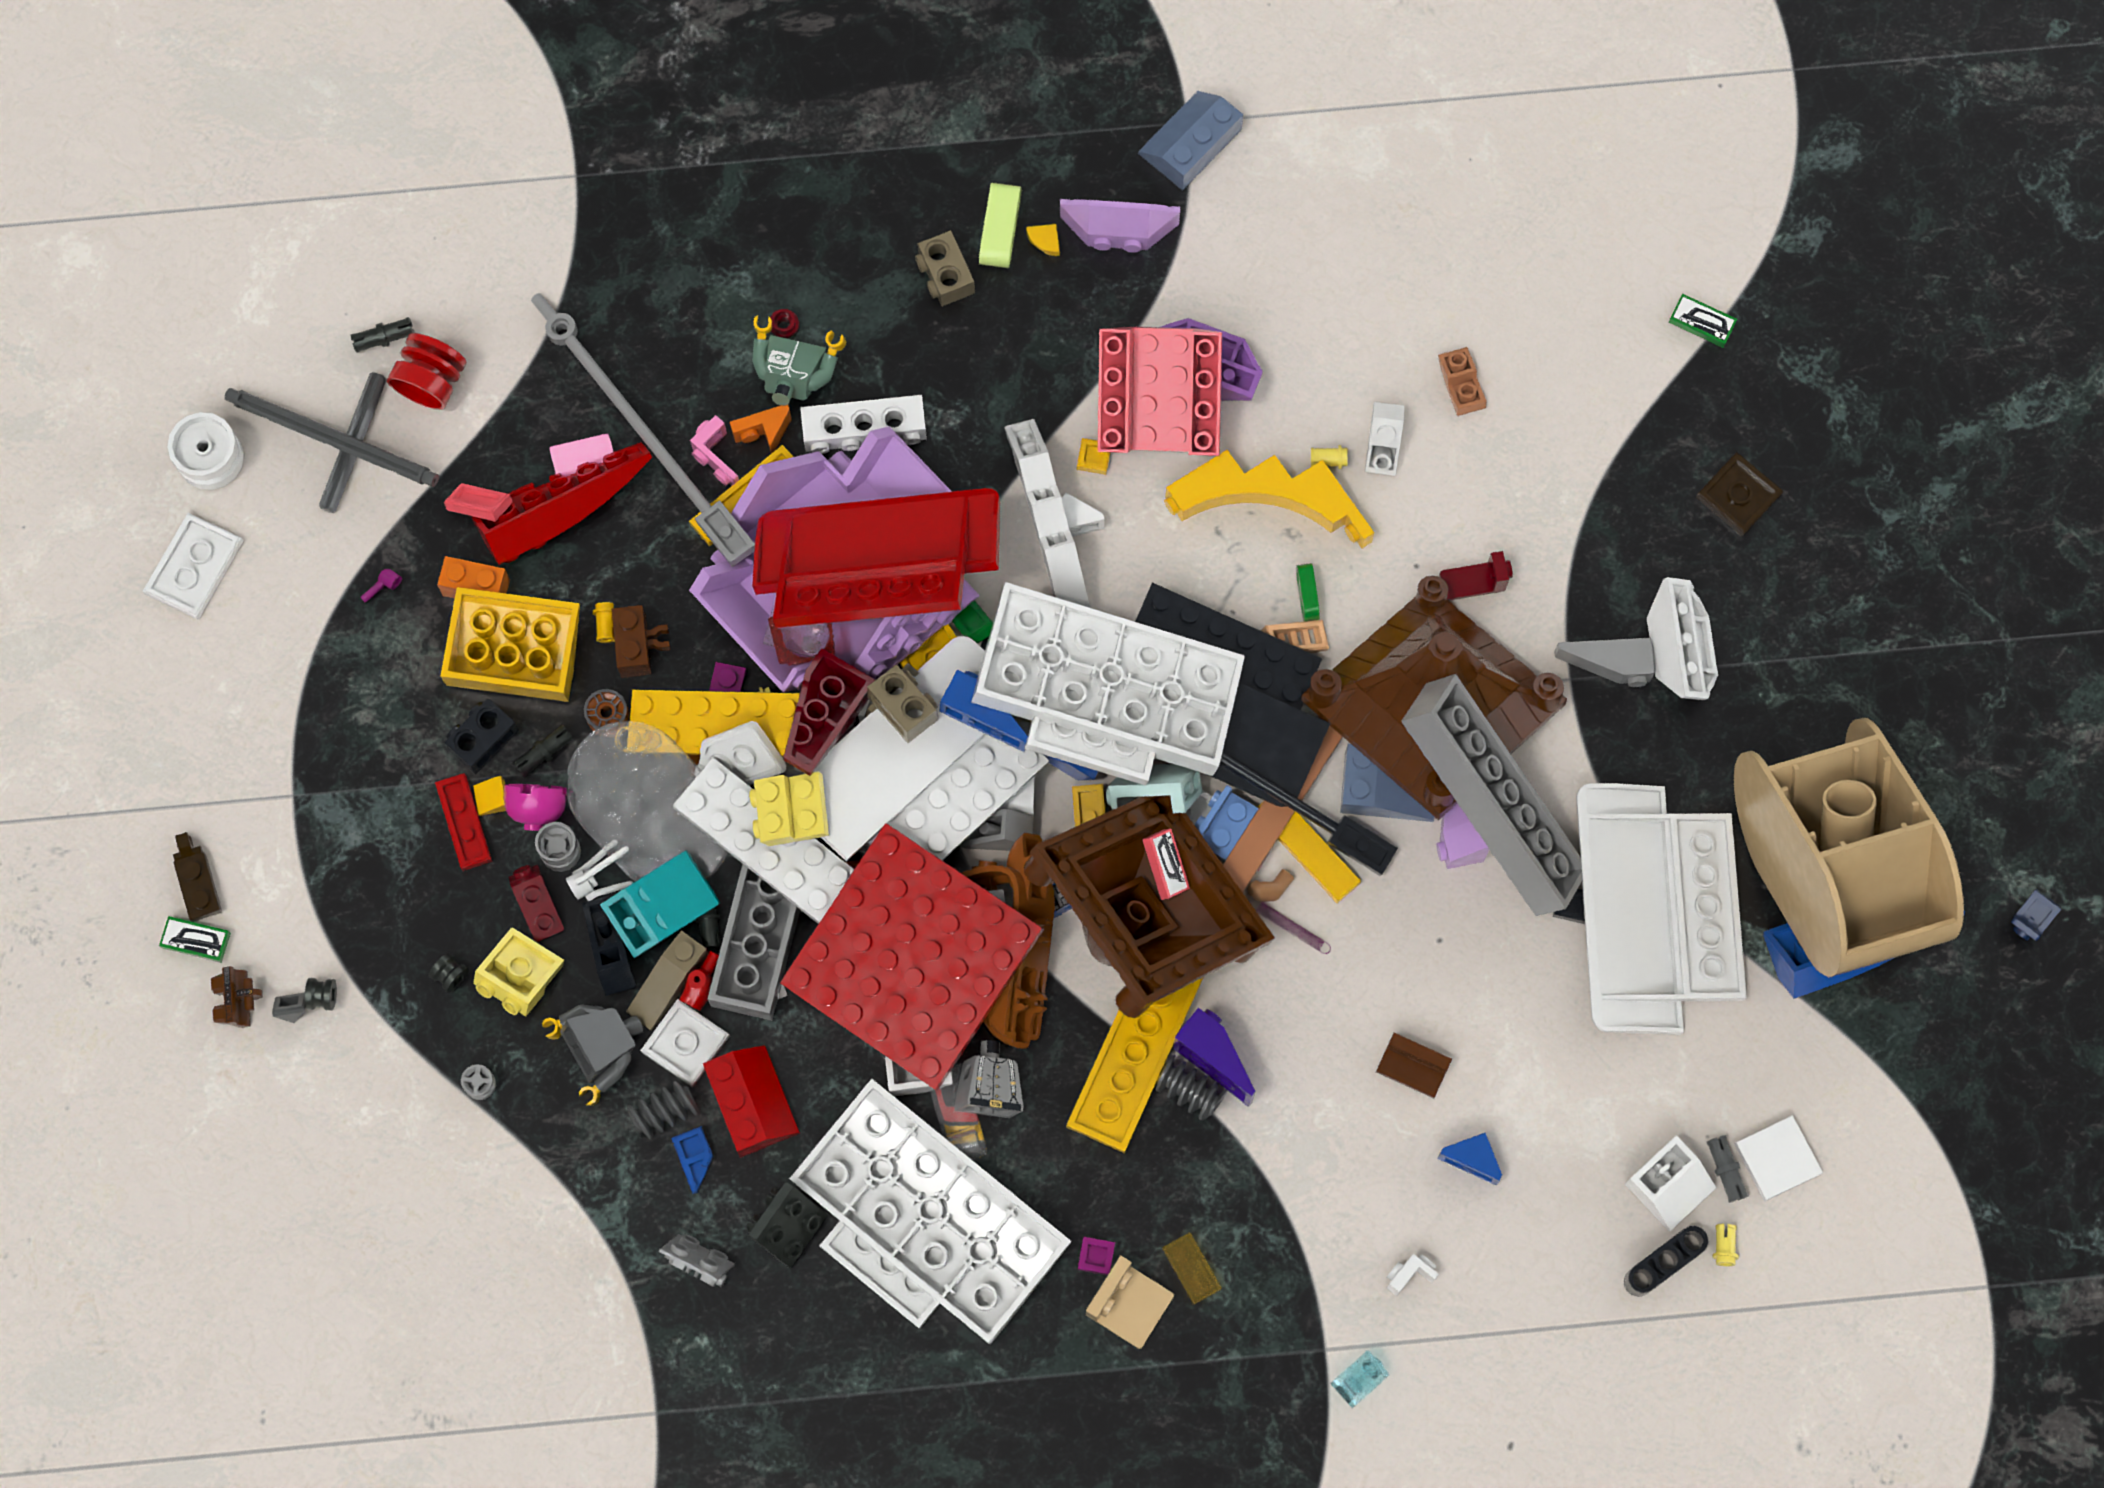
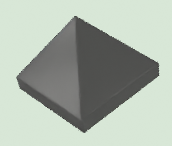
M305 993L276 997L272 1010L273 1017L295 1023L305 1012Z

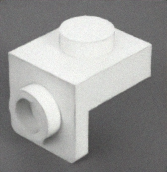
M1413 1254L1405 1265L1398 1262L1388 1274L1387 1278L1391 1282L1387 1289L1397 1296L1416 1271L1432 1283L1439 1275L1434 1271L1436 1266L1425 1256L1420 1255L1418 1258Z

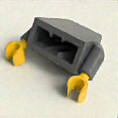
M580 1004L559 1015L558 1020L546 1018L543 1020L542 1026L548 1028L555 1024V1030L552 1033H548L546 1037L555 1040L562 1035L588 1083L594 1081L592 1087L585 1086L579 1091L580 1097L588 1090L593 1092V1099L586 1104L592 1106L599 1102L600 1092H606L624 1074L631 1062L630 1053L635 1047L632 1037L642 1033L643 1027L641 1021L635 1015L622 1021L615 1008L604 1009L601 1006Z

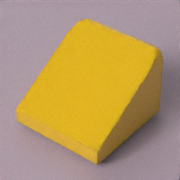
M502 776L491 778L473 786L478 816L506 811L504 807L505 780Z

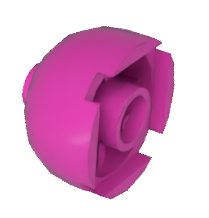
M504 784V807L506 812L514 821L523 823L524 830L539 831L543 825L558 820L565 810L567 801L566 787L551 785V788L538 784Z

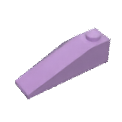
M1456 804L1442 817L1440 842L1436 846L1439 860H1445L1446 868L1451 869L1484 862L1489 848L1461 807Z

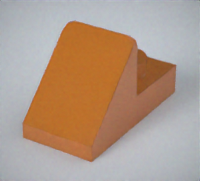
M787 404L731 421L730 426L735 443L741 441L743 443H750L757 440L760 435L765 434L772 454L779 445L792 419Z

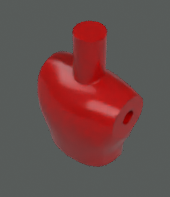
M710 951L701 968L695 969L688 975L685 988L678 1000L701 1011L708 1002V995L713 980L711 974L716 967L719 955Z

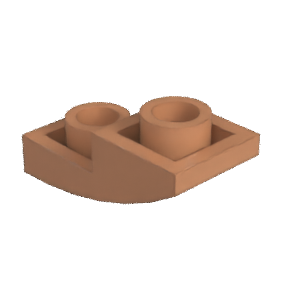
M1465 347L1438 355L1446 387L1457 416L1485 409L1487 401L1477 380V370L1468 348Z

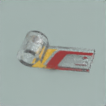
M958 1064L952 1068L953 1084L938 1090H932L930 1093L943 1137L973 1160L985 1156L987 1148L977 1114L954 1111L962 1064Z

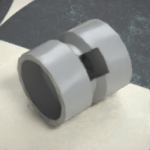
M552 822L544 825L538 831L535 838L536 851L548 868L553 871L563 872L570 870L577 864L581 856V848L574 832L569 826L560 822Z

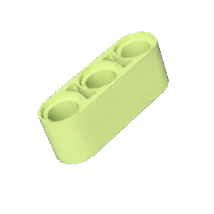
M991 183L980 246V265L1002 268L1010 267L1021 199V186Z

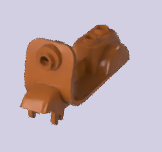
M1023 833L1015 841L1009 852L1007 866H998L997 862L979 861L978 866H972L971 870L962 872L963 875L981 887H986L987 891L998 890L997 885L1010 883L1013 889L1012 908L1044 928L983 1021L990 1032L1003 1043L1023 1049L1028 1048L1030 1040H1037L1039 1038L1042 1015L1047 1010L1044 1007V1001L1048 1000L1045 995L1055 909L1052 883L1044 887L1036 886L1024 874V865L1032 856L1030 850L1035 845L1043 842L1039 835Z

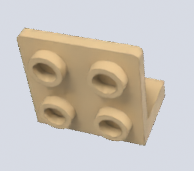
M1120 1256L1086 1309V1316L1131 1345L1141 1349L1172 1301L1174 1294L1131 1267L1132 1262Z

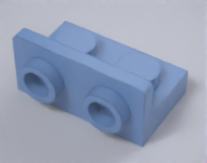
M1226 785L1222 792L1219 790L1215 792L1208 804L1212 809L1206 818L1200 816L1195 823V827L1215 855L1223 862L1226 861L1258 811L1257 807L1232 793V788Z

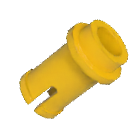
M601 602L595 604L593 615L596 616L597 642L609 643L615 641L611 610L614 608L613 603Z

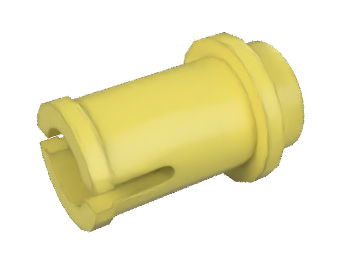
M1338 445V448H1311V467L1321 460L1327 466H1338V469H1342V466H1348V448H1341V445Z
M1718 1224L1715 1226L1716 1253H1713V1258L1716 1259V1265L1735 1266V1261L1739 1259V1255L1736 1254L1737 1226L1727 1224V1237H1725L1724 1224Z

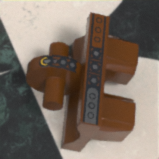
M232 966L223 967L222 974L211 978V990L213 993L224 996V1005L214 1006L212 1010L213 1021L240 1028L251 1027L250 1011L254 1010V1000L263 998V990L253 988V979L248 978L246 970H237Z

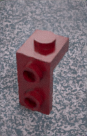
M1503 551L1491 553L1487 563L1441 570L1439 576L1448 585L1447 600L1450 601L1503 592L1507 588L1509 579L1513 577L1510 560L1505 561Z
M525 865L516 869L513 875L508 877L534 940L538 942L564 930L563 924L545 886L538 865L533 867Z

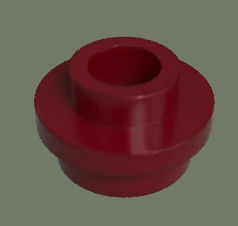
M780 309L770 316L772 321L771 333L774 336L787 339L798 331L799 320L793 311ZM783 321L789 323V326L785 329L779 327V324Z

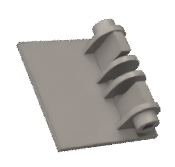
M678 1234L660 1248L659 1252L669 1259V1264L681 1270H684L687 1266L685 1272L688 1274L692 1269L695 1270L694 1277L698 1278L702 1274L700 1280L713 1287L716 1285L722 1287L727 1278L725 1274L735 1265V1263L727 1260L728 1256L715 1249L708 1250L699 1245L700 1242L690 1235Z

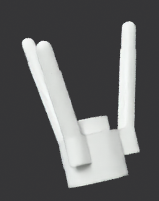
M614 839L582 867L573 871V875L566 878L577 900L586 897L588 901H591L598 896L622 890L633 883L632 881H627L594 890V887L598 886L594 875L627 853L629 847L624 846L595 865L618 845L619 841Z

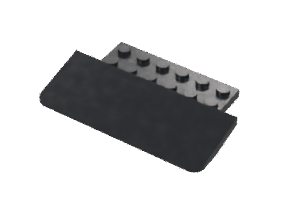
M1152 582L1135 622L1245 656L1222 752L1298 798L1330 726L1329 722L1301 710L1304 704L1301 700L1302 694L1310 688L1311 677L1318 671L1322 658ZM1219 765L1214 775L1211 776L1278 807H1287Z

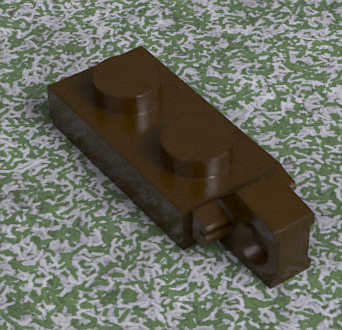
M188 832L175 835L179 852L173 854V863L189 920L194 922L222 913L208 859L202 847H194Z

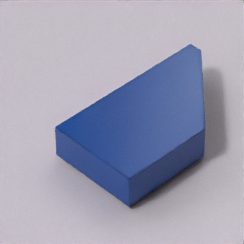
M702 1126L672 1137L693 1194L698 1193L713 1160V1154Z

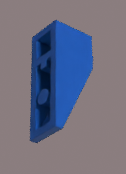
M956 670L940 701L939 712L1025 752L1028 736L1011 714L972 703L978 675L970 671L961 672Z

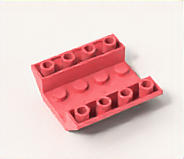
M1162 327L1099 329L1098 452L1128 453L1131 450L1188 452V455L1219 456L1222 332L1196 328Z

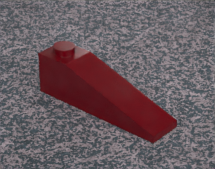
M821 648L805 671L783 760L811 776L869 700L867 686L873 683L875 679Z

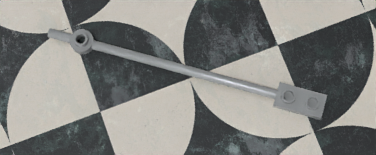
M540 293L534 295L531 302L547 320L545 330L550 341L556 345L568 346L701 512L695 518L697 524L728 563L733 567L753 553L755 543L719 500L714 505H710L576 338L578 330L574 319L566 313H556ZM562 329L567 330V332L564 334H558L559 331Z

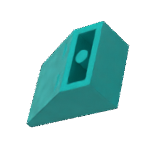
M685 850L600 904V906L635 958L710 911L721 902L688 850Z

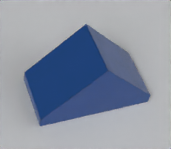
M1486 1133L1444 1147L1437 1158L1494 1185H1497L1502 1177Z

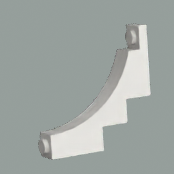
M1034 419L1005 426L1006 435L1012 448L1015 464L1038 535L1053 596L1090 608L1075 542L1068 527L1062 497L1056 486L1049 453Z

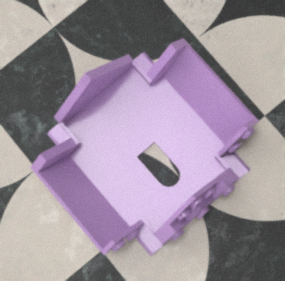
M888 426L870 431L852 461L843 451H838L828 460L817 451L760 465L731 512V515L755 543L758 520L769 511L952 491ZM719 550L713 553L710 558L716 565L702 568L689 590L783 693L795 689L801 690L805 671L821 648L877 680L909 654L918 650L928 638L940 628L949 624L958 613L980 596L964 579L961 610L776 628L773 622L776 593L755 595L752 587L754 552L732 567Z

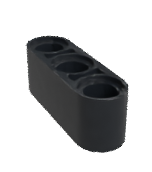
M1689 1226L1627 1272L1624 1278V1286L1627 1292L1636 1297L1647 1295L1704 1252L1709 1243L1706 1232L1701 1227ZM1685 1235H1693L1697 1238L1699 1242L1697 1250H1691L1685 1246ZM1665 1253L1672 1257L1674 1263L1672 1269H1665L1659 1264L1658 1258L1660 1254ZM1640 1272L1647 1277V1288H1639L1634 1284V1273Z

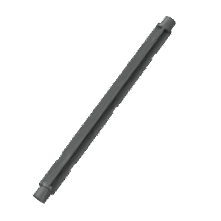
M229 388L225 393V400L233 403L237 408L267 418L274 423L305 436L329 444L334 448L384 469L396 472L421 485L427 484L435 487L438 483L439 475L431 472L428 467L421 466L402 457L400 458L393 453L246 393L243 390L237 391Z

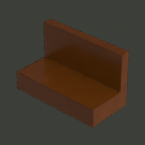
M1393 1033L1376 1073L1434 1099L1452 1058L1397 1033Z

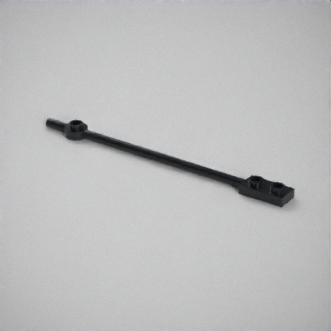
M1222 752L1219 765L1331 833L1332 835L1327 841V844L1377 875L1381 876L1397 851V847L1345 815L1342 816L1339 823L1335 822Z

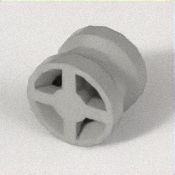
M477 1064L466 1068L463 1072L461 1086L471 1098L485 1100L495 1092L496 1079L488 1068Z

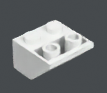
M1677 1135L1625 1183L1629 1190L1669 1232L1716 1189L1699 1158Z

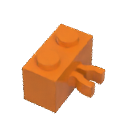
M445 556L437 585L442 595L450 598H455L457 587L507 594L510 578L504 568Z

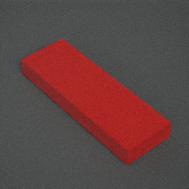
M462 773L435 782L461 870L465 871L493 862L466 774Z

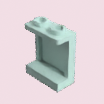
M1175 764L1152 765L1150 778L1146 786L1116 777L1107 788V803L1114 810L1131 802L1135 797L1170 795L1173 813H1185L1202 794L1200 772Z

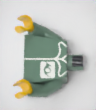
M758 315L754 318V329L758 334L757 338H754L752 363L759 379L765 381V391L773 394L772 400L776 404L785 406L789 404L791 398L805 400L812 391L818 390L831 380L838 360L836 356L837 351H841L846 346V340L843 335H841L840 341L837 344H831L834 332L829 331L825 340L829 349L826 353V347L770 335L769 340H767L766 336L772 329L771 318L768 317V326L765 328L757 326Z

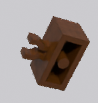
M643 605L612 608L616 661L621 678L652 675L650 649L654 648L659 651L671 650L669 641L659 642L655 639L661 634H669L668 624L658 625L652 630H648Z

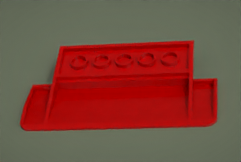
M982 488L769 511L759 518L757 524L752 583L755 595L776 593L773 622L776 628L961 610L964 574L999 570V494L994 489Z

